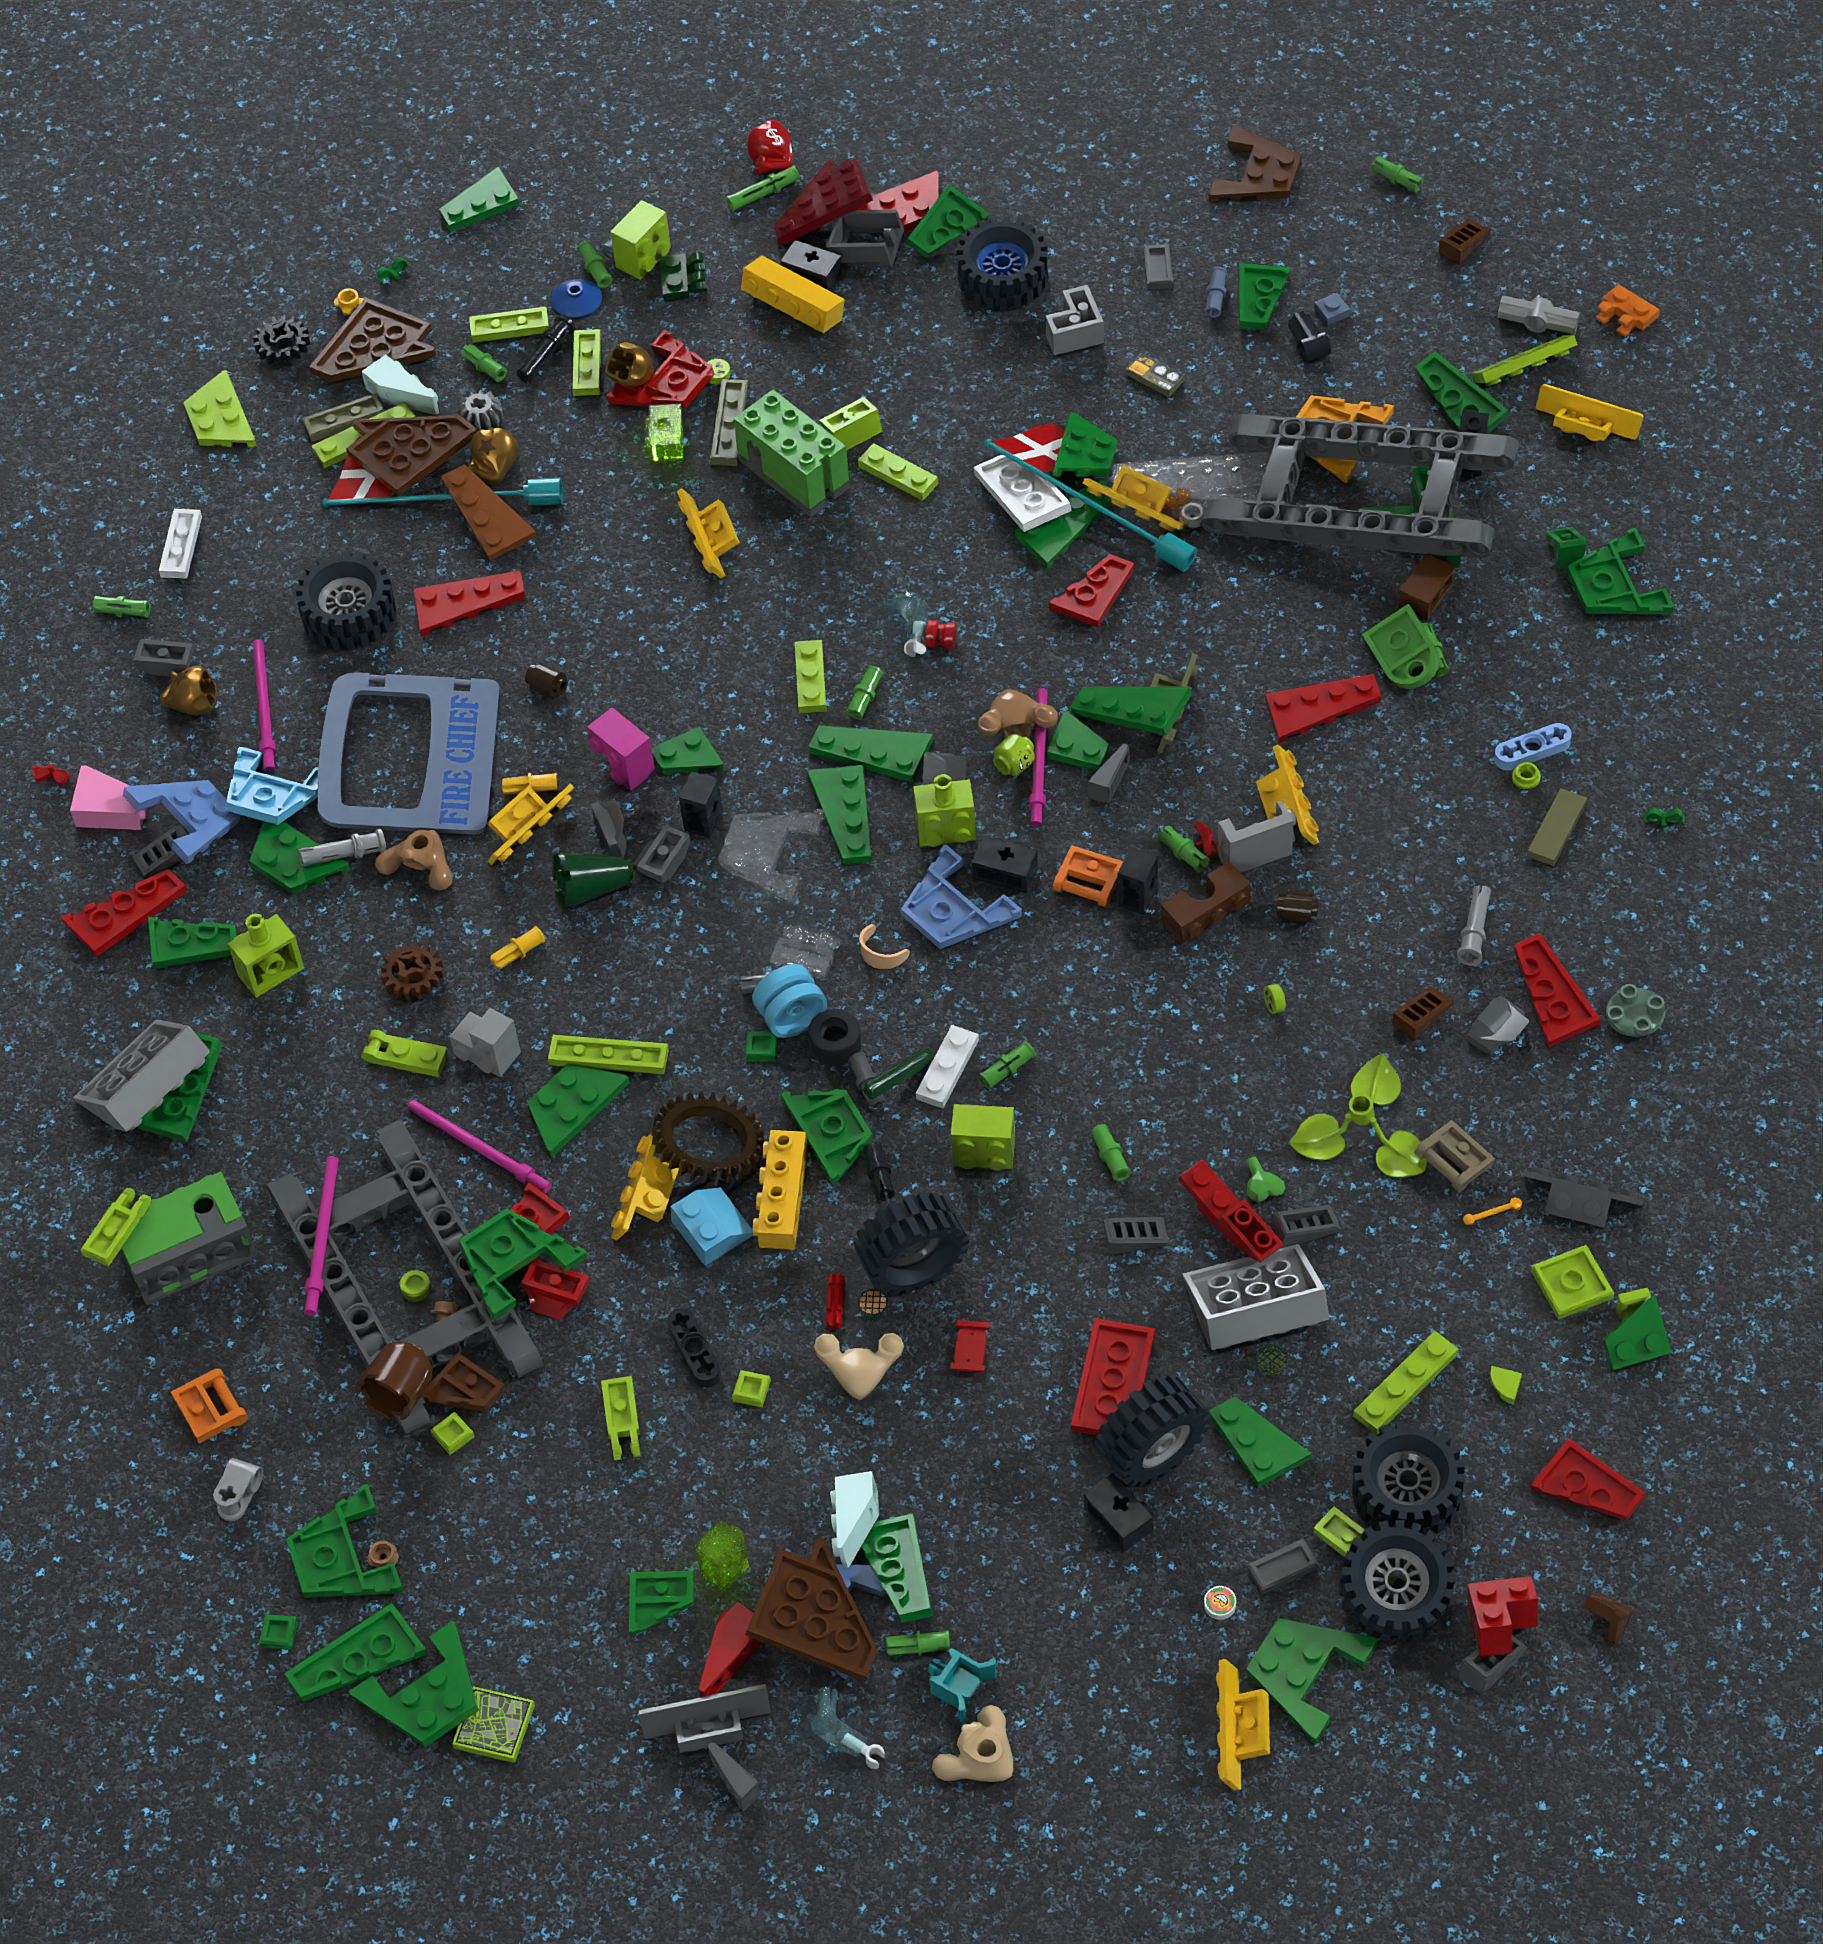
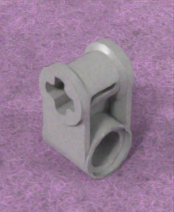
M235 1458L229 1460L224 1474L213 1493L214 1501L218 1505V1514L225 1521H236L244 1515L254 1493L261 1484L263 1478L262 1467Z

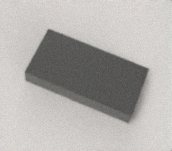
M1169 244L1143 246L1147 290L1173 288Z
M1304 1538L1247 1564V1570L1262 1595L1313 1572L1319 1567V1563Z

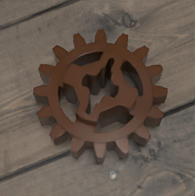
M414 942L413 946L408 948L407 944L403 943L402 950L399 951L393 948V956L385 955V964L380 966L382 972L381 979L383 985H386L387 992L391 993L394 991L397 999L405 995L406 1000L410 1001L412 996L416 995L421 1000L422 993L433 994L432 986L440 987L439 979L444 978L442 960L438 957L436 950L430 951L428 944L419 948L418 943ZM427 963H428V964L430 965V967H431L430 970L427 969V965H426ZM394 972L397 973V980L394 977Z

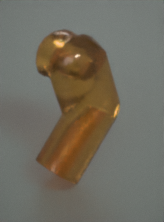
M1186 488L1177 489L1176 496H1168L1164 508L1178 509L1191 502V491Z

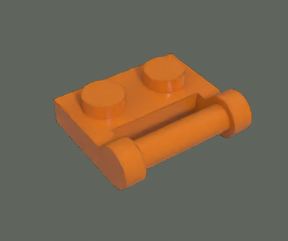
M1071 845L1055 877L1052 890L1059 893L1065 891L1096 901L1098 905L1107 908L1118 883V871L1124 861ZM1071 876L1102 886L1103 888L1099 891L1068 881L1067 879Z
M221 1369L211 1370L171 1391L174 1401L199 1444L232 1426L236 1427L244 1424L248 1419L246 1411L238 1406L226 1385V1377ZM212 1387L216 1390L228 1413L222 1416L219 1415L206 1389Z

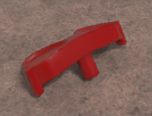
M48 764L47 767L42 765L32 766L33 777L36 782H42L49 777H53L56 784L62 786L70 779V775L66 770L56 769L52 764Z

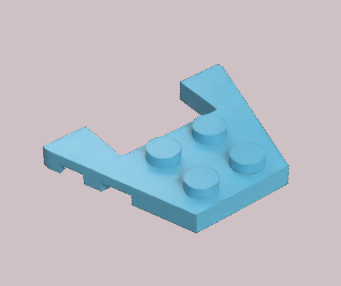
M244 747L238 748L237 762L234 765L233 779H231L226 801L227 811L278 825L318 798V767H315L305 782L300 784L256 772L263 762L262 752Z

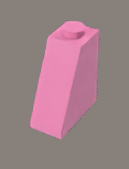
M81 766L70 808L76 827L141 830L144 819L148 818L149 807L136 811L123 797L124 787L129 785L88 766Z

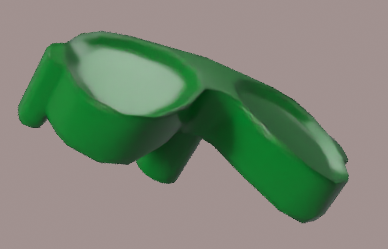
M397 257L391 267H380L378 269L376 279L381 284L391 276L397 280L399 279L397 273L403 271L406 267H410V264L404 258Z
M1651 807L1644 813V823L1647 821L1661 822V827L1666 828L1667 822L1684 824L1685 815L1679 808L1662 812L1656 807Z

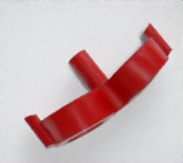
M1199 821L1193 827L1199 831L1202 839L1194 845L1196 848L1203 845L1205 856L1210 859L1218 853V845L1212 838L1214 834L1211 829Z

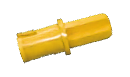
M528 773V776L502 779V791L505 795L519 794L528 785L535 792L558 791L557 773L544 775Z
M534 926L517 939H510L508 945L491 955V962L496 968L502 969L519 957L525 958V953L545 942L543 933L537 926Z

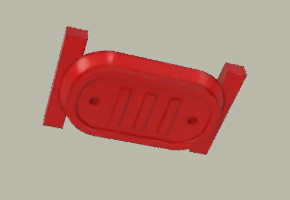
M957 1320L956 1327L961 1329L957 1333L954 1354L955 1363H951L950 1370L984 1373L985 1365H982L984 1361L987 1339L985 1330H990V1322Z

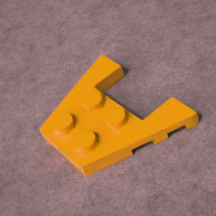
M1311 395L1296 417L1347 422L1360 420L1371 424L1386 425L1393 414L1394 406L1384 404V407L1370 406L1371 402L1361 401L1359 404L1344 403L1345 399ZM1311 457L1344 483H1348L1358 467V461Z

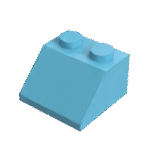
M721 1187L695 1190L671 1206V1222L704 1266L753 1236V1229Z

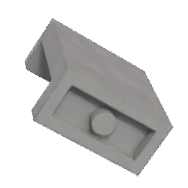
M1283 801L1276 802V817L1238 831L1235 830L1229 818L1218 823V857L1222 864L1230 862L1242 873L1291 855L1293 842L1295 841L1293 825H1296L1293 811L1290 808L1287 809Z

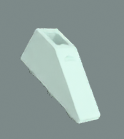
M386 354L362 371L366 390L371 394L377 393L382 403L397 406L405 402L409 409L434 415L439 414L438 396L431 388L427 389L421 384L417 376L414 374L410 375L404 370L400 362L393 361Z
M872 1471L835 1477V1490L830 1492L832 1507L836 1509V1514H831L832 1528L834 1533H837V1537L832 1538V1548L834 1556H840L844 1569L849 1568L879 1516L878 1490Z

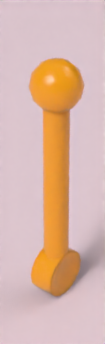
M1512 1198L1508 1204L1475 1215L1466 1214L1463 1217V1223L1470 1226L1476 1220L1510 1209L1518 1211L1521 1209L1522 1201L1519 1198Z

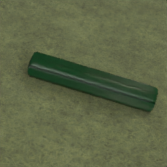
M928 1048L920 1049L864 1085L865 1088H863L864 1094L869 1099H875L931 1064L934 1058L933 1053Z

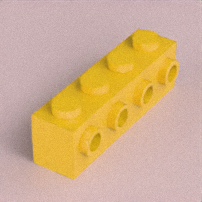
M762 255L743 268L741 290L792 316L794 319L822 333H825L842 321L844 298Z
M770 1130L769 1141H764L763 1159H767L766 1167L760 1168L759 1183L763 1185L762 1192H757L756 1210H760L759 1218H754L753 1236L758 1237L759 1248L795 1250L808 1151L806 1132Z

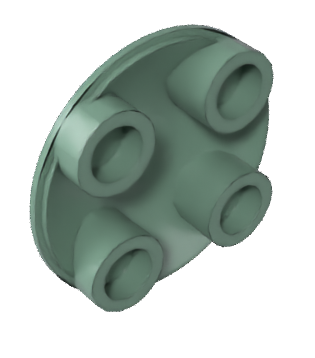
M1626 984L1607 1003L1606 1017L1611 1027L1623 1035L1632 1037L1646 1036L1656 1031L1662 1025L1665 1019V1002L1661 996L1656 995L1650 990L1638 988L1633 984Z

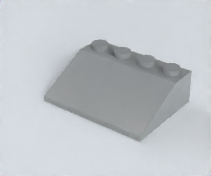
M156 1019L81 1089L73 1099L115 1129L126 1132L133 1130L142 1122L141 1117L149 1110L156 1109L163 1102L162 1097L170 1090L177 1089L191 1070L198 1069L205 1062V1057L211 1051L190 1026Z
M1299 1244L1280 1248L1261 1263L1249 1256L1183 1273V1280L1200 1327L1211 1350L1226 1349L1234 1344L1256 1341L1261 1337L1276 1333L1283 1334L1292 1329L1314 1326L1319 1322L1329 1320L1325 1288Z

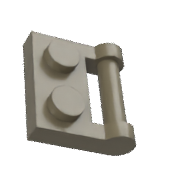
M1452 1120L1421 1142L1414 1151V1154L1420 1159H1426L1452 1183V1188L1458 1193L1490 1168L1495 1161V1158ZM1436 1147L1459 1167L1463 1173L1459 1174L1432 1149Z

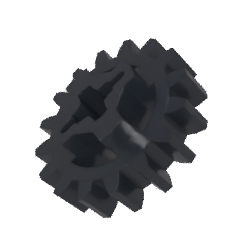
M282 315L280 320L271 317V323L263 321V328L255 329L257 334L253 335L255 352L259 354L261 360L267 358L268 364L277 361L278 365H282L285 360L291 364L292 358L301 359L300 352L307 353V346L311 344L308 328L304 327L302 320L296 323L294 316L289 320H286L285 315Z

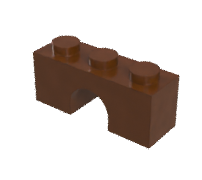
M1228 862L1207 875L1206 893L1210 898L1195 900L1183 890L1161 904V922L1181 943L1190 938H1196L1207 927L1220 923L1229 913L1245 907L1250 901L1251 884Z

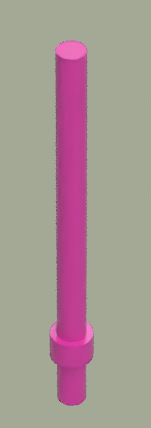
M257 639L253 641L261 733L259 752H262L264 771L272 773L275 771L274 755L276 754V744L272 740L264 642Z
M1039 688L1037 690L1036 702L1047 704L1048 691L1045 688ZM1035 723V760L1033 761L1032 793L1029 795L1028 804L1029 809H1031L1030 825L1035 828L1042 825V810L1045 809L1046 796L1043 794L1046 728Z
M412 1100L408 1104L407 1109L513 1173L515 1179L527 1185L529 1182L544 1193L551 1189L552 1183L535 1174V1169L525 1163H517L419 1102Z
M329 1156L326 1160L310 1276L305 1282L304 1292L307 1294L304 1313L308 1316L316 1315L318 1299L323 1293L324 1281L322 1280V1272L339 1161L334 1156Z

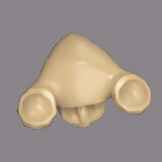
M890 1333L884 1334L878 1341V1351L876 1353L863 1348L847 1349L844 1353H841L839 1341L833 1334H822L816 1338L813 1348L817 1357L831 1370L842 1387L852 1397L861 1400L874 1390L889 1367L901 1356L904 1344L901 1337Z
M993 1705L984 1707L977 1715L978 1722L964 1724L961 1727L962 1732L957 1741V1746L960 1750L959 1757L952 1754H939L933 1760L932 1770L937 1778L944 1781L971 1779L986 1782H998L1011 1778L1013 1773V1757L1006 1734V1718L999 1707Z

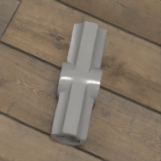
M1502 296L1497 318L1524 323L1528 330L1536 333L1544 332L1547 328L1576 334L1580 312L1554 307L1551 301L1543 297L1526 301Z

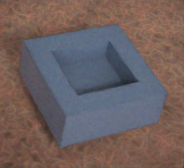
M1338 293L1314 302V310L1327 326L1350 317V308Z

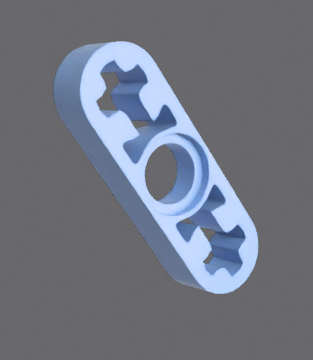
M1555 723L1502 742L1495 749L1494 762L1502 770H1513L1523 762L1532 763L1565 751L1570 746L1571 730L1565 724ZM1537 743L1541 748L1537 751H1530L1525 745Z

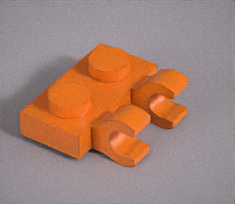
M1618 284L1602 297V302L1597 307L1601 313L1596 316V319L1605 324L1612 316L1618 315L1620 317L1618 322L1622 325L1616 332L1626 337L1635 327L1643 331L1659 317L1660 309Z

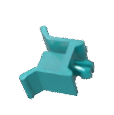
M951 1648L949 1650L950 1661L947 1665L941 1659L936 1658L932 1660V1664H929L927 1671L931 1675L929 1679L930 1692L956 1707L959 1712V1722L965 1724V1712L967 1711L963 1698L970 1699L980 1685V1682L997 1677L996 1660L990 1659L988 1662L979 1664Z

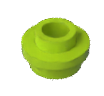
M1530 762L1519 764L1512 773L1513 783L1521 789L1535 788L1541 778L1538 768Z

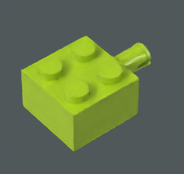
M941 774L935 777V784L913 786L920 847H935L940 844L965 843L976 840L975 813L970 779L952 781L950 776Z
M260 914L248 916L245 922L248 931L236 936L234 940L228 943L237 975L255 998L304 969L295 935L277 914L265 920Z

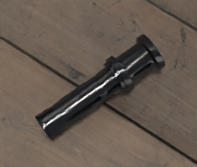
M564 315L556 316L553 326L542 334V341L517 371V376L523 382L530 383L555 350L562 348L565 338L576 330L572 320Z

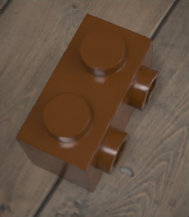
M1425 554L1420 562L1417 561L1413 565L1407 581L1403 580L1397 590V595L1399 596L1398 608L1401 609L1409 604L1416 616L1428 620L1453 586L1455 566Z

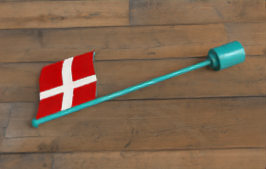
M1053 423L1031 428L1013 437L997 441L987 439L984 442L986 449L990 447L1154 542L1155 556L1182 572L1187 571L1193 563L1198 551L1194 546L1171 533H1167L1165 536L1160 535L1159 538H1156L1049 476L1053 473L1065 433L1064 429Z
M347 456L340 479L330 496L322 500V505L328 508V505L445 500L453 498L450 494L392 497L394 492ZM561 477L528 479V484L523 486V490L495 492L499 497L523 495L524 500L529 501L530 506L563 504L564 500Z

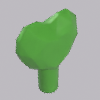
M1251 1157L1246 1161L1252 1174L1247 1184V1196L1251 1201L1259 1203L1268 1196L1277 1197L1283 1194L1285 1190L1283 1180L1273 1173L1263 1171L1257 1157Z

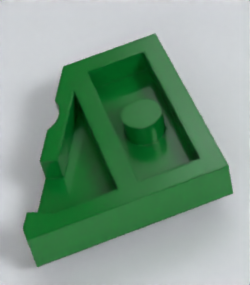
M1655 1295L1648 1296L1640 1307L1626 1316L1615 1330H1612L1602 1339L1610 1370H1616L1672 1353Z

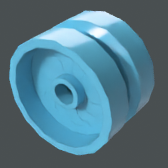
M799 964L782 966L772 971L759 982L752 994L754 1006L759 1014L764 1017L765 1023L776 1037H792L808 1030L812 1019L827 1008V999L823 992L815 985L809 971Z

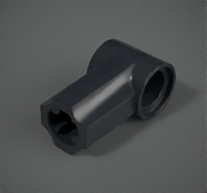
M1303 311L1298 312L1288 320V327L1298 342V350L1304 362L1331 354L1328 336L1325 332H1319L1309 314H1305Z

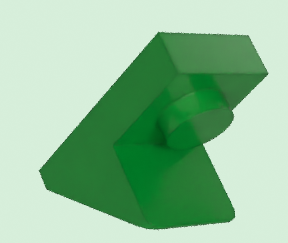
M1573 527L1546 531V541L1554 549L1555 567L1557 569L1565 568L1584 556L1587 545L1586 538Z

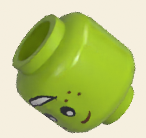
M1009 735L994 749L993 762L995 767L1004 775L1017 776L1021 774L1035 760L1032 741L1025 736Z

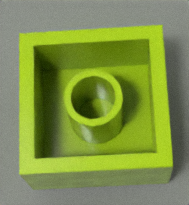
M641 200L611 231V239L616 268L641 280L647 272L654 268V265L660 260L661 256L668 254L671 243L665 211Z
M954 1104L951 1127L953 1166H959L964 1169H972L974 1167L990 1168L995 1171L1013 1169L1015 1148L1014 1107Z

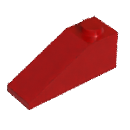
M738 1601L731 1609H725L718 1618L699 1685L700 1697L718 1694L763 1644V1642L745 1635L753 1612Z

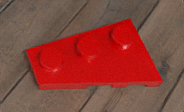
M529 1182L524 1188L525 1194L520 1202H515L511 1208V1211L539 1225L540 1230L550 1235L570 1219L567 1210Z
M1568 1438L1530 1485L1531 1490L1626 1521L1646 1497V1493L1570 1438Z

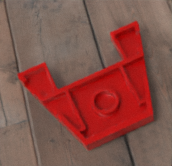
M663 330L651 344L654 353L668 357L642 388L626 387L617 383L606 397L608 403L612 405L685 409L715 373L710 364L695 352L688 351L680 340L676 341L672 338L671 333Z

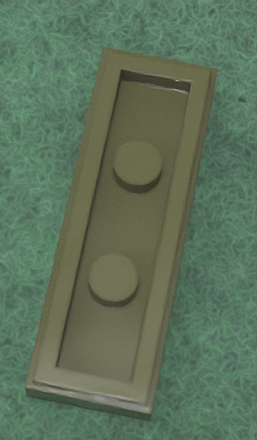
M377 393L304 417L302 420L311 442L352 427V421L369 419L384 412Z
M1560 788L1527 851V857L1554 866L1587 803V798Z

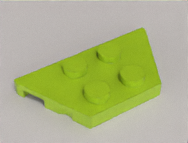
M226 370L219 373L183 402L200 446L221 445L232 447L233 442L247 443L248 447L257 446Z

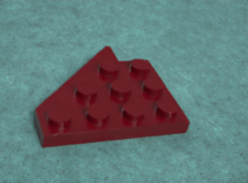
M855 158L844 161L837 168H835L831 159L826 162L774 225L775 233L781 246L873 201L859 160Z

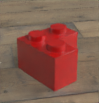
M1531 1576L1467 1584L1468 1615L1480 1657L1512 1653V1630L1538 1627V1598Z

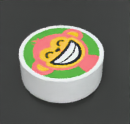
M1224 1586L1211 1588L1204 1598L1206 1613L1218 1620L1229 1618L1236 1609V1596L1233 1591Z

